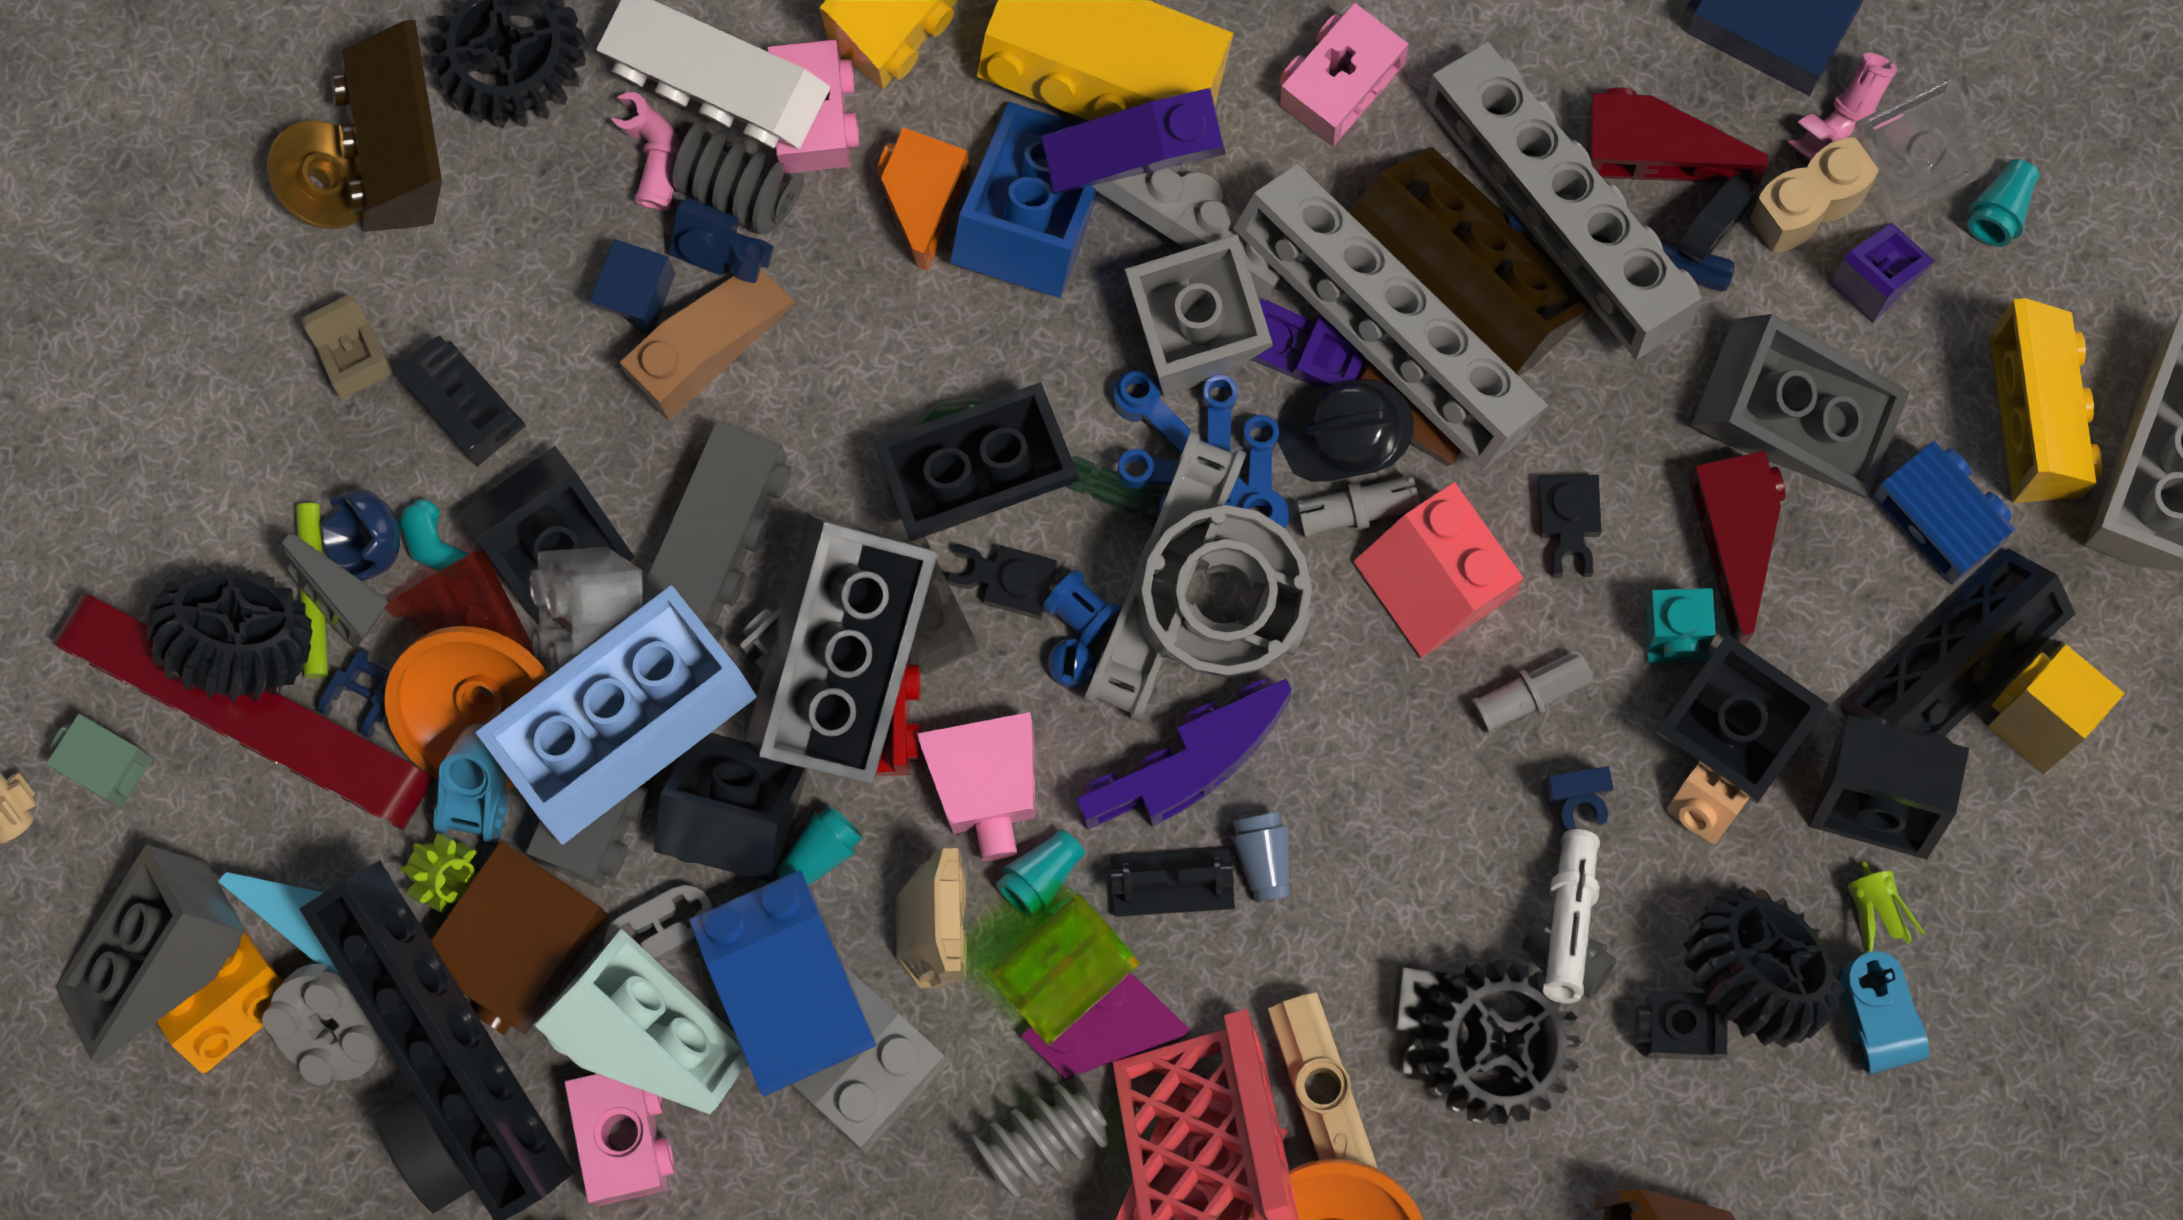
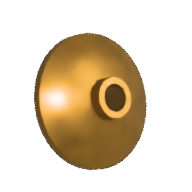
M309 120L286 128L273 142L267 158L269 183L282 206L299 220L322 229H341L359 222L362 219L361 212H351L347 188V179L355 177L353 159L342 158L339 126L325 121ZM309 176L317 178L322 183L323 189L316 186Z

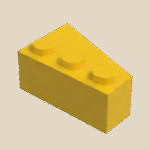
M2062 642L2049 657L2041 652L1996 698L1991 706L1999 714L1988 728L2040 772L2045 774L2088 737L2125 693Z

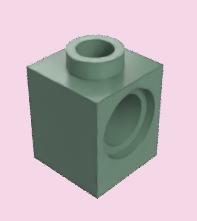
M78 714L72 724L68 723L63 726L55 736L50 748L52 755L46 765L122 809L152 763L153 758L131 743L83 715Z

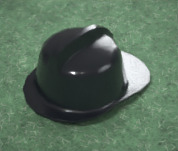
M1378 380L1346 382L1314 389L1296 397L1283 411L1280 418L1277 442L1294 475L1311 482H1330L1375 473L1395 464L1406 453L1413 438L1414 417L1408 401L1394 387Z

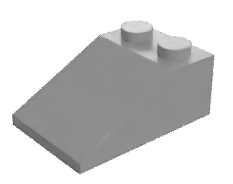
M844 966L877 1046L792 1085L862 1151L867 1153L944 1070L949 1062L945 1055L907 1020Z

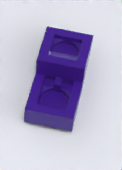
M1260 299L1259 302L1273 346L1252 358L1251 361L1319 388L1355 381L1365 356L1329 321L1319 317L1313 322L1267 299Z

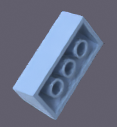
M671 585L475 733L539 819L563 845L756 699L757 696L739 668Z

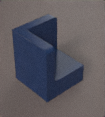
M614 239L591 295L593 305L597 308L634 319L640 332L650 335L654 331L676 275L669 257Z

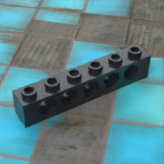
M380 860L343 880L299 908L493 1220H506L533 1205L575 1173Z

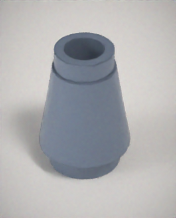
M1280 811L1234 820L1233 825L1236 836H1231L1230 839L1251 891L1254 892L1255 902L1291 896L1289 887V825L1283 826Z

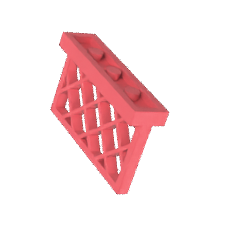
M1247 1009L1224 1015L1226 1025L1224 1030L1113 1062L1140 1220H1170L1174 1214L1185 1220H1218L1234 1197L1253 1205L1255 1218L1248 1220H1300L1263 1046ZM1222 1052L1223 1062L1209 1080L1190 1072L1199 1059ZM1153 1072L1166 1076L1150 1097L1132 1089V1078ZM1227 1082H1228V1087H1229V1089L1224 1088V1085H1225ZM1180 1083L1199 1091L1184 1113L1165 1105ZM1214 1099L1233 1106V1110L1219 1128L1199 1120ZM1136 1107L1141 1108L1138 1113L1136 1111ZM1155 1116L1175 1124L1159 1146L1141 1138V1134ZM1190 1131L1209 1140L1193 1162L1174 1153ZM1236 1131H1238L1239 1138L1233 1136ZM1224 1147L1243 1155V1159L1229 1178L1208 1169ZM1144 1155L1150 1157V1158L1147 1160V1162L1145 1161V1156H1144ZM1164 1164L1184 1173L1168 1196L1150 1188V1183ZM1199 1180L1219 1189L1203 1212L1183 1203ZM1246 1180H1248L1249 1188L1243 1186ZM1153 1204L1159 1207L1156 1212H1154Z

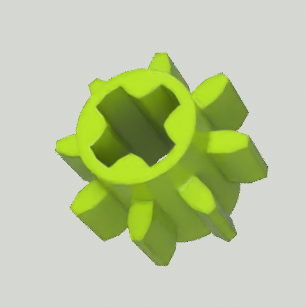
M437 833L434 844L421 845L416 842L413 845L414 851L409 857L407 865L401 867V872L408 875L409 879L414 883L406 893L410 898L421 904L427 902V905L440 913H445L448 908V902H458L477 876L478 872L469 863L475 856L476 851L461 842L456 844L454 839L442 833Z

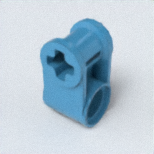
M472 724L460 732L441 762L438 771L439 784L434 812V830L443 834H447L450 829L482 835L484 842L496 844L501 836L508 809V795L506 792L507 774L475 733L486 724Z
M1872 951L1848 962L1842 969L1843 972L1840 975L1839 981L1845 990L1842 993V997L1851 1022L1854 1044H1861L1865 1055L1864 1058L1859 1059L1865 1073L1873 1075L1927 1060L1930 1056L1928 1039L1922 1020L1914 1007L1904 971L1899 961L1890 954ZM1867 967L1871 974L1881 973L1884 978L1885 984L1876 989V994L1872 988L1862 989L1859 984V978L1867 974Z

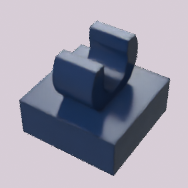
M1609 766L1553 775L1543 781L1547 805L1564 802L1559 811V821L1565 831L1575 829L1573 810L1579 804H1585L1593 810L1596 826L1607 822L1608 809L1605 802L1599 796L1614 790Z

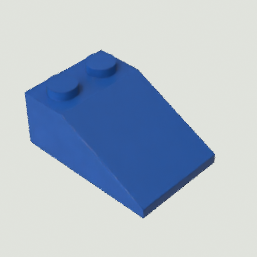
M1008 101L959 214L950 264L1061 298L1075 264L1099 192L1095 188L1088 186L1055 194L1042 136L1078 125L1079 123Z
M801 870L689 919L708 971L763 1097L877 1046L822 912Z

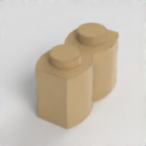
M1856 137L1834 141L1822 148L1812 158L1807 168L1793 169L1774 178L1760 194L1749 221L1772 253L1793 249L1808 240L1816 231L1820 222L1835 221L1853 212L1865 199L1879 172V168Z

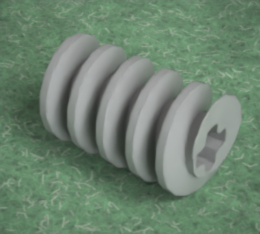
M1075 1073L1073 1076L1076 1094H1071L1059 1083L1053 1086L1054 1107L1049 1106L1038 1096L1031 1100L1034 1115L1032 1120L1028 1119L1017 1109L1010 1112L1012 1132H1007L995 1121L989 1124L990 1145L985 1144L974 1134L971 1135L999 1186L1003 1187L1017 1199L1023 1196L1020 1179L1022 1175L1028 1177L1037 1186L1044 1183L1042 1163L1046 1162L1058 1173L1066 1170L1063 1156L1064 1150L1067 1149L1081 1161L1087 1158L1084 1138L1089 1137L1102 1148L1108 1145L1105 1129L1107 1123L1078 1073Z

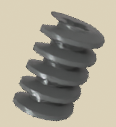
M704 121L697 122L690 128L678 151L673 170V186L681 193H688L693 190V197L698 202L709 203L712 201L713 208L725 213L732 211L733 216L739 218L740 224H748L752 221L753 229L760 235L769 234L778 227L793 209L804 186L803 174L800 172L795 174L786 184L782 182L786 168L785 164L778 162L768 173L763 172L766 156L763 152L755 153L746 163L743 161L746 149L744 142H736L728 152L723 151L726 140L725 132L717 131L706 142L703 139L707 125Z

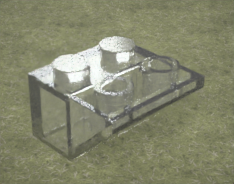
M608 547L538 552V570L531 572L530 590L533 603L536 606L539 605V628H534L532 631L531 647L533 656L541 663L550 676L642 607V570Z

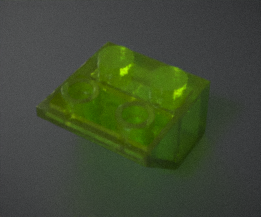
M1069 888L1046 911L1036 917L983 964L980 969L1049 1046L1139 966L1140 962L1081 894Z

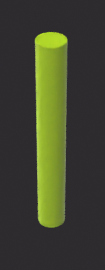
M316 503L298 504L296 506L297 537L322 554L320 505ZM300 587V600L306 604L305 613L312 620L311 628L313 632L310 642L309 659L307 663H304V677L308 679L328 677L326 619Z

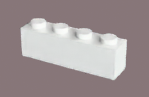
M621 0L596 49L616 62L612 72L640 87H643L646 79H650L658 83L655 90L657 94L683 107H686L689 100L693 99L702 104L699 110L700 114L725 127L730 128L733 120L736 119L746 124L743 131L745 135L773 149L778 140L798 149L801 148L831 88L818 77L796 64L654 0Z

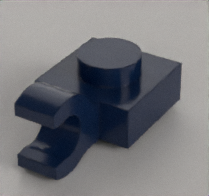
M687 197L677 208L669 255L720 276L729 265L730 271L734 276L746 282L756 283L760 267L768 268L770 266L774 247L764 240L737 233L739 218Z

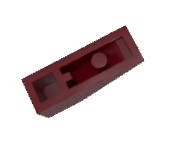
M1622 87L1606 89L1602 93H1593L1587 112V153L1590 157L1591 165L1602 178L1727 183L1734 174H1737L1749 184L1761 183L1768 166V154L1652 95H1637L1634 90Z
M1766 451L1697 465L1689 479L1731 637L1744 646L1747 645L1755 631L1781 509L1780 502L1785 501L1786 498L1782 474L1777 466L1770 468Z

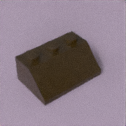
M405 20L343 49L340 70L330 74L334 106H344L347 124L339 125L342 158L353 159L355 177L347 179L349 205L352 213L361 212L364 232L434 224L442 177L416 21Z

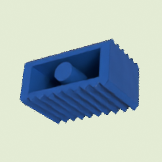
M1934 440L1881 483L1872 497L1945 579L1953 585L2003 544L2014 532L2015 528L2008 522L2012 516L2006 504L1992 492L1983 494L1968 478L1971 475V469L1965 459L1952 448L1943 450Z

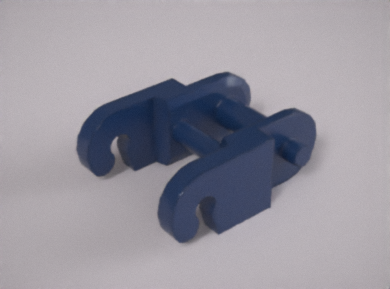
M361 649L356 655L352 654L349 657L348 662L350 665L346 672L340 669L337 670L319 702L318 712L328 715L333 707L330 705L331 701H337L343 690H351L369 699L374 704L361 728V734L371 738L375 733L374 724L376 722L380 723L386 714L385 688L392 667L387 671L368 661V650ZM361 671L381 681L375 693L355 683Z

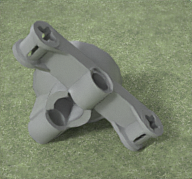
M1190 432L1173 474L1172 484L1149 541L1147 540L1129 584L1128 594L1105 651L1103 650L1083 699L1084 701L1093 703L1098 699L1130 712V719L1139 722L1155 685L1165 654L1193 672L1224 678L1259 671L1276 658H1283L1286 653L1292 656L1295 655L1313 611V606L1309 605L1312 586L1306 558L1288 531L1259 511L1225 505L1242 467L1246 452L1237 450L1235 453H1230L1200 441L1199 433ZM1196 566L1206 569L1205 574L1207 575L1217 572L1231 574L1241 582L1245 590L1249 591L1251 588L1260 591L1247 626L1239 624V620L1226 624L1212 622L1202 615L1196 606V602L1192 605L1186 601L1185 593ZM1108 680L1132 689L1134 692H1130L1128 690L1110 684Z

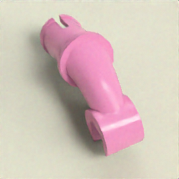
M1864 53L1845 93L1837 95L1833 103L1836 109L1824 121L1814 114L1807 115L1799 120L1798 123L1807 129L1808 132L1799 140H1789L1790 146L1810 162L1828 144L1840 139L1849 138L1866 124L1875 123L1878 117L1876 108L1887 86H1889L1898 70L1894 63L1889 64L1887 69H1885L1889 62L1887 58L1875 53Z
M626 92L617 96V98L626 107L637 109L639 115L634 116L628 121L616 118L611 119L626 135L632 138L644 137L648 141L643 148L644 153L648 156L634 201L643 207L668 212L672 206L671 200L675 189L672 177L676 157L681 146L680 141L666 118L656 112L640 94Z

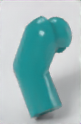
M426 499L416 500L411 506L403 510L399 523L411 558L422 565L459 580L470 561V554L441 541L436 527L439 523L438 516L440 515L438 507Z

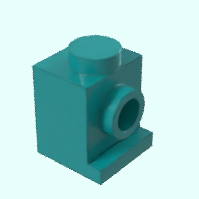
M1713 588L1652 590L1644 605L1647 664L1707 662L1708 647L1716 636Z

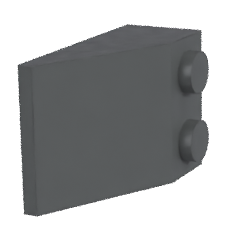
M1773 314L1738 318L1732 321L1692 426L1730 447L1748 454L1766 451L1769 462L1857 496L1869 498L1910 391Z
M145 845L57 985L58 994L91 1060L102 1062L215 979L227 958L236 952L245 929L207 862Z

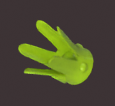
M1863 861L1861 865L1865 877L1853 881L1847 885V888L1854 899L1859 914L1864 952L1873 951L1876 932L1874 907L1892 938L1900 939L1902 937L1907 944L1911 943V935L1898 904L1915 928L1922 935H1925V931L1899 896L1893 871L1887 870L1871 874L1867 862Z

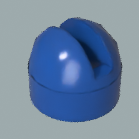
M1066 639L1058 642L1050 650L1047 658V667L1051 678L1057 684L1066 688H1077L1086 684L1091 679L1095 670V660L1089 647H1085L1079 640ZM1067 648H1077L1074 660V676L1063 675Z

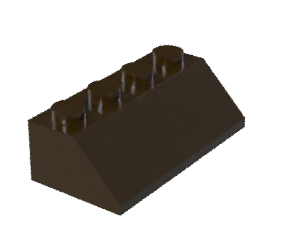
M1434 147L1380 172L1350 212L1373 237L1518 376L1533 368L1593 310L1592 306L1555 261L1528 235L1508 226L1509 217Z

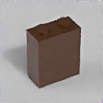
M500 841L431 942L463 994L481 1005L476 1012L481 1021L504 1036L511 1026L526 1035L608 914L599 905Z

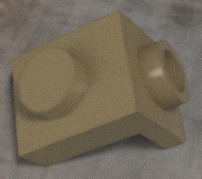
M349 294L302 318V324L317 348L329 379L341 400L394 374L371 323L354 295Z

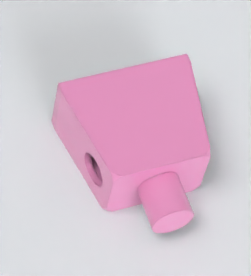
M1027 712L918 733L920 746L953 834L976 830L982 861H995L1015 856L1017 848L1012 823L1036 818L1035 739L1031 713Z

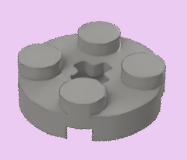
M310 964L292 972L274 992L270 1005L262 1017L263 1026L273 1037L280 1051L299 1068L301 1075L308 1082L323 1086L330 1083L331 1080L345 1081L357 1078L371 1069L386 1047L343 978L332 972H324L329 965ZM318 1015L324 1020L333 1018L339 1026L335 1031L326 1028L319 1020Z

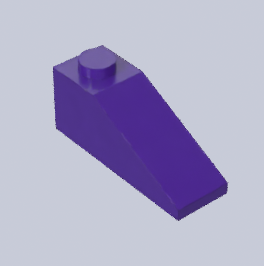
M1210 88L1148 102L1042 136L1055 194L1226 155Z

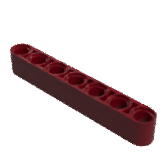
M82 593L53 641V645L75 658L79 656L89 662L90 666L126 685L129 683L139 689V692L175 711L179 709L189 715L190 719L226 738L230 736L240 742L239 745L277 765L281 763L288 767L290 772L328 792L332 790L339 794L341 799L379 819L383 817L390 821L392 826L405 831L434 780L431 775L280 694L270 695L263 692L257 702L252 701L246 695H238L232 703L226 695L214 694L207 699L206 692L199 688L184 691L182 679H166L165 668L153 664V654L151 649L147 647V624L87 593Z

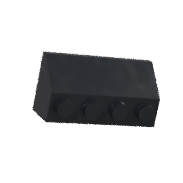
M808 514L743 745L762 758L873 784L938 552L863 528Z

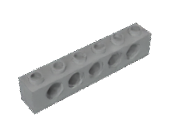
M1486 42L1432 74L1426 106L1635 360L1692 326L1702 300L1695 280L1687 271L1678 269L1664 253L1661 241L1650 227L1642 226L1627 208L1621 191L1614 184L1606 183L1591 165L1590 157L1585 148L1579 142L1571 141L1556 123V118L1550 106L1544 100L1536 99L1522 83L1519 71L1510 59L1501 57L1492 45ZM1496 109L1503 112L1505 115H1495L1487 110ZM1521 151H1531L1540 157H1529ZM1557 193L1569 194L1576 200H1565L1559 197ZM1591 236H1603L1612 243H1600ZM1627 279H1639L1646 283L1647 287L1635 286Z
M1296 164L1253 194L1233 229L1482 471L1525 438L1548 407V404L1299 164Z

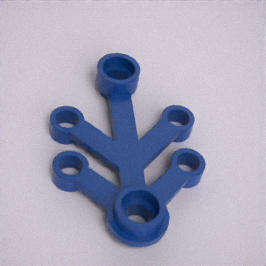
M1131 370L1122 374L1117 379L1113 391V406L1116 412L1128 421L1146 420L1167 442L1182 454L1192 430L1160 399L1158 381L1150 373L1142 370ZM1219 374L1210 377L1205 382L1202 392V403L1207 409V443L1231 452V410L1236 404L1238 387L1231 377ZM1140 384L1147 389L1148 394L1143 398H1133L1127 393L1126 389L1130 385ZM1214 388H1224L1229 392L1230 398L1224 402H1218L1210 396L1209 392ZM1256 415L1246 422L1242 435L1243 444L1250 451L1248 486L1237 477L1227 500L1228 502L1225 505L1249 510L1254 506H1263L1270 512V519L1286 529L1289 520L1287 503L1279 493L1272 489V450L1277 444L1279 427L1271 417ZM1255 428H1264L1270 433L1271 439L1267 442H1257L1251 437L1250 432ZM1131 449L1120 457L1117 475L1120 482L1130 489H1140L1147 484L1171 485L1179 460L1152 459L1143 450ZM1130 462H1139L1145 466L1146 472L1142 476L1134 477L1126 472L1125 466ZM1168 492L1160 500L1158 516Z

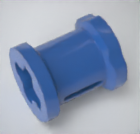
M1076 570L1067 575L1054 588L1042 608L1049 615L1056 613L1081 635L1079 641L1085 647L1090 648L1116 622L1121 608L1116 603L1108 605L1084 583V574Z

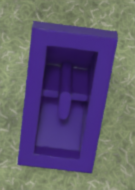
M1890 223L1853 248L1845 256L1830 285L1874 323L1935 260L1896 225Z

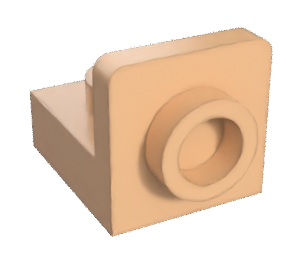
M1698 763L1667 807V812L1682 822L1691 832L1700 835L1711 844H1716L1749 798Z

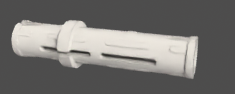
M1583 829L1566 831L1563 837H1561L1559 872L1552 878L1550 895L1555 901L1543 993L1547 998L1558 1003H1574L1583 996V978L1591 906L1598 901L1600 886L1595 879V870L1600 840L1594 833Z

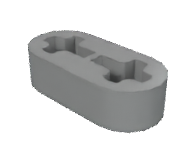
M681 885L674 887L615 919L605 932L604 945L620 929L626 930L632 927L638 934H642L655 927L658 933L645 939L641 945L647 953L659 962L697 941L693 929H688L682 922L675 923L664 929L662 923L678 914L676 903L682 899H686L691 905L701 903L703 909L698 911L695 916L713 909V903L702 890L695 886Z

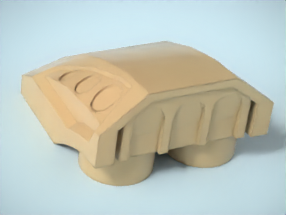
M943 848L935 851L930 860L919 866L895 898L896 960L920 989L945 988L950 983L967 978L966 929H963V918L966 917L965 871L962 869V857L958 848Z

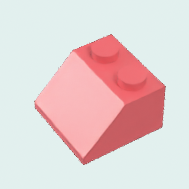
M1455 482L1406 513L1353 561V564L1420 658L1518 595L1524 579Z

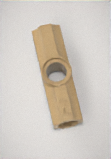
M1318 993L1301 995L1268 1008L1267 1012L1294 1088L1295 1101L1301 1109L1318 1161L1345 1159L1361 1162L1378 1169L1351 1091L1350 1077L1342 1065ZM1319 1073L1333 1077L1339 1085L1340 1093L1337 1099L1330 1104L1321 1105L1314 1103L1305 1092L1304 1084L1309 1077Z

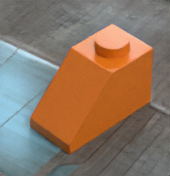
M903 127L896 144L888 143L885 146L879 160L877 175L881 176L885 197L916 266L928 271L971 170L967 150Z

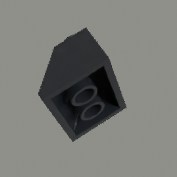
M1041 382L874 442L886 480L910 542L1080 481Z

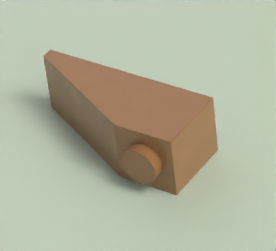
M761 268L756 283L746 282L733 276L661 323L620 361V364L629 382L670 421L795 304V301Z

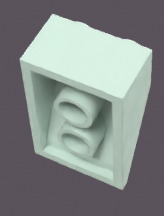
M620 929L576 974L535 1024L547 1037L555 1050L567 1055L580 1068L707 1114H711L718 1107L748 1063L736 1034L623 929Z

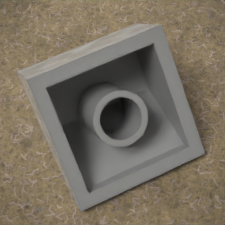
M1238 234L1125 269L1163 396L1205 384L1210 377L1215 375H1227L1273 346Z

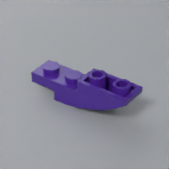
M1270 678L1251 683L1237 693L1239 700L1219 709L1216 703L1213 702L1190 711L1183 716L1185 724L1177 727V740L1182 748L1181 752L1173 755L1170 748L1160 750L1142 759L1138 763L1141 769L1121 779H1118L1116 773H1110L1085 785L1083 789L1086 794L1076 798L1078 810L1087 829L1094 828L1140 806H1143L1153 827L1181 813L1210 794L1231 777L1257 751L1276 726L1291 698V687L1287 678L1275 684H1272Z

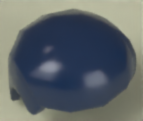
M370 490L348 491L331 499V506L338 505L339 508L321 523V532L328 558L361 581L372 579L389 570L395 563L400 550V525L389 504ZM367 537H372L368 545L363 543Z

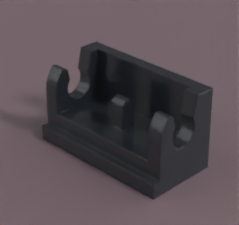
M437 336L422 346L405 362L401 361L393 368L406 388L477 467L526 426L523 420L508 406L451 340L446 342L441 336Z

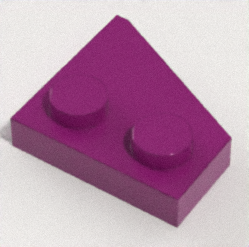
M1105 948L1021 1035V1038L1064 1080L1073 1078L1075 1073L1082 1075L1100 1066L1138 1055L1142 1051L1170 1041L1174 1042L1182 1039L1190 1032V1028Z

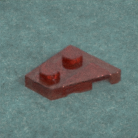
M484 550L470 553L388 601L386 606L388 612L396 618L404 616L426 634L441 628L455 626L483 628L510 638L528 650L533 656L538 655Z

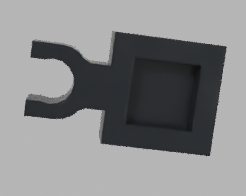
M1599 475L1539 476L1540 538H1558L1559 547L1552 558L1553 578L1562 577V559L1567 555L1578 556L1583 562V577H1592L1594 573L1593 556L1591 550L1584 542V537H1600L1602 532Z
M957 544L956 557L973 561L975 569L968 576H959L949 572L947 577L948 585L962 589H972L975 586L986 587L984 605L1039 620L1042 619L1044 612L1042 607L1051 589L1057 568V560L1000 545L996 560L991 561L983 558L976 549Z
M1398 967L1392 1028L1409 1031L1408 1042L1402 1047L1399 1054L1398 1072L1412 1074L1413 1057L1420 1051H1425L1429 1058L1431 1057V1050L1415 1047L1414 1041L1416 1038L1421 1036L1430 1038L1431 1026L1422 1025L1418 1022L1417 1017L1420 1013L1436 1015L1438 1008L1430 1002L1428 994L1435 990L1450 996L1451 994L1445 985L1444 978L1452 972ZM1433 1073L1429 1075L1437 1077L1439 1073Z

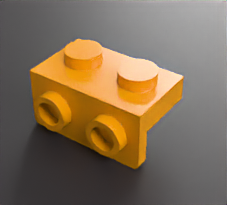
M245 930L236 952L227 958L215 979L156 1022L170 1045L198 1071L206 1073L263 1027V1014L269 1007L274 992L283 983L284 979L274 970L258 944Z

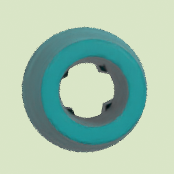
M2022 159L2010 160L2003 172L1969 206L1968 215L1970 218L1967 226L1975 238L1990 246L2004 247L2011 240L2021 236L2033 191L2040 178V173L2034 165Z
M828 805L820 814L816 811L813 812L787 856L775 871L780 878H783L801 870L810 886L858 853L855 846L864 837L842 813L833 806Z
M1060 829L1050 839L1003 867L1004 876L996 883L997 888L1006 901L1022 915L1031 917L1037 910L1044 912L1076 863L1085 856V851L1070 833Z

